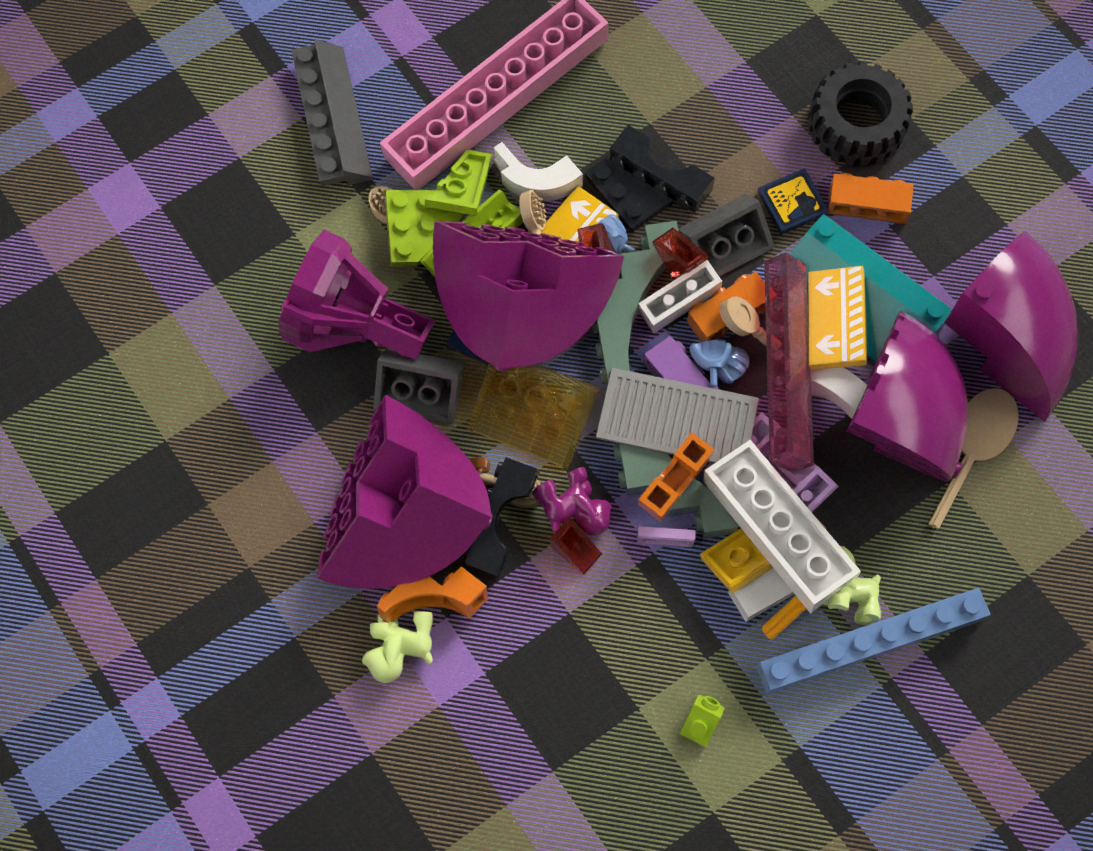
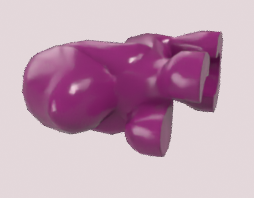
M580 467L567 474L569 488L558 498L556 495V485L553 480H548L538 485L532 491L534 498L544 508L545 515L551 522L554 533H558L560 525L571 517L577 520L584 533L590 535L602 534L609 526L612 505L606 500H591L588 497L591 494L592 488L590 482L586 481L588 475L585 467Z

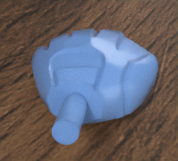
M608 215L600 220L594 228L591 241L593 249L600 247L617 254H621L623 250L628 253L638 251L627 245L626 229L615 215Z
M707 340L690 346V354L696 364L710 371L711 387L717 386V371L722 370L731 354V343H726V341Z
M732 346L731 354L722 370L717 371V377L721 381L731 384L746 372L750 361L746 351Z

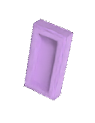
M638 527L637 543L692 547L695 542L696 530Z

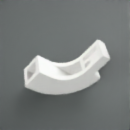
M503 142L494 147L495 159L493 161L501 172L502 184L519 197L522 193L533 189L538 193L539 197H542L543 200L541 202L554 201L570 195L577 186H583L582 172L567 155L550 167L533 169L521 164Z
M809 358L794 375L808 394L830 400L844 410L851 419L867 387V384L843 367L810 370Z

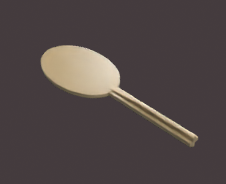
M996 388L980 392L969 401V418L966 439L962 450L964 455L961 461L962 467L957 478H952L929 522L933 529L940 528L974 461L982 462L996 457L1013 439L1018 425V408L1014 398L1008 392Z

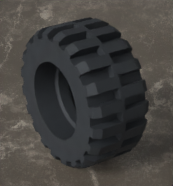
M859 62L855 66L853 63L845 64L843 69L837 67L830 72V75L824 76L819 86L816 87L808 115V128L812 133L811 138L816 145L820 144L819 150L824 155L827 153L832 155L831 159L836 162L842 160L848 166L859 163L860 167L868 166L871 161L873 164L883 162L884 157L889 158L892 156L896 148H899L903 142L912 119L913 104L910 102L912 97L909 90H904V82L900 78L898 80L894 78L895 73L889 69L886 72L881 69L882 66L877 64L868 66L867 62ZM849 102L864 103L878 112L882 123L867 128L857 127L845 121L837 108Z

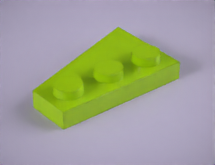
M466 150L452 166L451 172L445 180L441 179L437 184V189L434 193L429 194L425 198V207L477 216L492 162V154Z

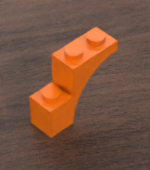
M460 567L455 573H450L445 578L442 586L430 576L412 583L397 585L391 592L385 593L380 598L377 609L380 618L387 623L393 622L407 612L425 607L451 609L470 619L488 600L487 586L463 567Z

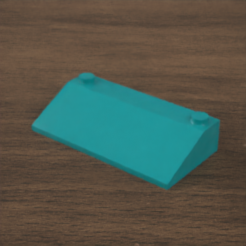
M824 214L804 235L770 280V284L809 313L808 272L863 266L865 271L867 357L874 363H876L900 311L914 317L936 335L943 328L945 320L952 311V308Z

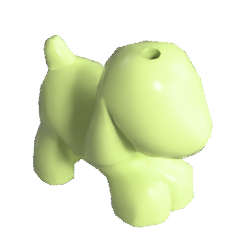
M840 546L855 564L853 554L844 546ZM878 574L872 579L856 577L823 604L828 605L830 609L835 608L847 611L849 610V603L858 602L859 607L854 614V622L861 625L873 624L881 620V609L878 602L881 577Z
M414 612L413 621L417 631L400 628L398 618L393 622L387 623L379 615L378 623L370 624V634L372 637L384 640L381 647L367 651L362 659V663L368 667L375 680L381 683H390L399 678L403 670L405 655L422 658L428 665L432 663L430 632L433 625V615L431 612Z

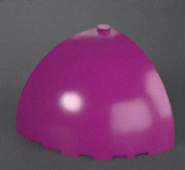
M434 222V271L439 296L446 316L466 347L483 360L493 364L494 369L500 371H509L511 367H523L544 362L567 350L577 342L594 324L609 301L616 286L624 256L600 247H596V249L584 247L583 242L561 239L559 236L545 233L538 235L525 232L523 229L511 227L503 229L488 224H481V228L466 225L465 222Z
M1024 231L1007 245L967 287L944 324L987 357V360L979 369L1045 422L1059 404L1074 369L1078 346L1077 315L1071 292L1059 267L1041 244Z
M900 311L870 374L865 392L846 432L876 444L873 451L946 483L951 478L956 479L962 467L959 459L966 439L969 418L965 383L954 357L941 339L926 325Z
M387 395L384 396L369 421L371 427L366 441L359 440L353 457L355 464L349 462L341 481L344 484L340 491V497H335L329 515L331 519L324 533L323 539L328 541L326 552L322 550L320 553L317 579L345 587L365 589L389 588L419 581L437 573L457 560L472 545L482 530H486L491 524L492 514L486 487L478 471L467 456L435 425L411 408Z

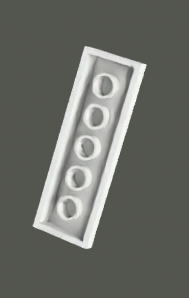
M751 440L704 471L703 482L810 613L814 612L825 601L860 575L861 571Z

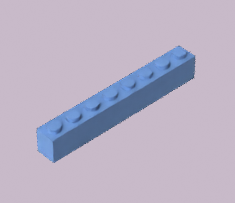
M976 588L761 661L756 668L766 694H770L981 622L991 614L980 588Z

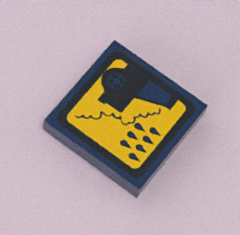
M805 168L761 186L757 190L780 235L815 221L823 214L828 215L829 212Z

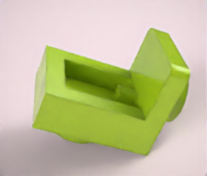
M698 695L680 734L707 747L725 708L713 697Z

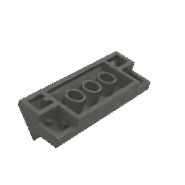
M314 39V45L292 49L321 186L346 180L348 185L373 180L343 47Z

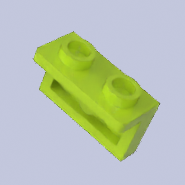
M498 190L479 206L477 216L469 215L462 222L481 228V224H488L505 229V227L518 228L523 223L520 209L508 202L504 192Z

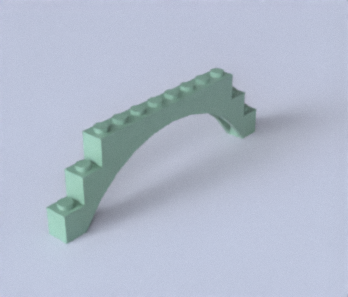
M677 221L645 225L644 235L640 236L642 251L620 254L624 256L616 286L604 310L591 326L593 334H598L599 343H595L597 359L603 360L604 368H599L601 383L607 384V387L612 368L630 371L628 352L631 331L639 311L638 303L645 299L654 282L680 256L681 240ZM617 443L618 445H613L615 461H621L622 471L618 472L620 488L626 489L627 496L643 494L652 481L659 477L672 460L666 453ZM696 479L692 481L665 516L670 517L697 512L698 514L694 515L696 531H701L703 539L731 535L738 530L737 522L711 490Z

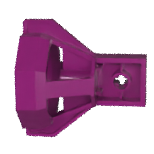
M323 230L311 244L291 284L287 298L281 306L279 334L282 335V340L309 352L357 341L366 342L367 339H370L374 344L390 348L398 352L402 357L416 360L436 320L387 299L389 288L384 286L352 254L351 245L344 238Z

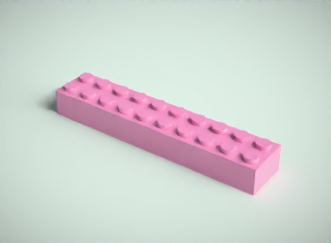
M561 0L382 140L380 145L384 158L414 190H420L458 160L466 150L473 148L608 40V22L585 0Z

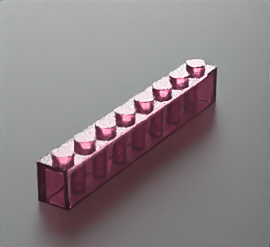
M785 252L764 261L769 450L771 464L793 472L814 466L806 264Z

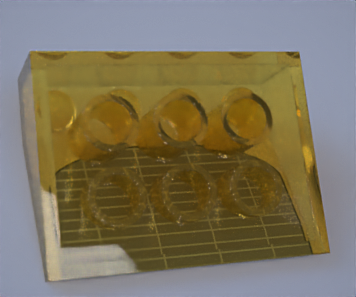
M489 363L467 429L568 469L590 420L601 388L539 364L511 367L509 371H500L494 369L493 364Z

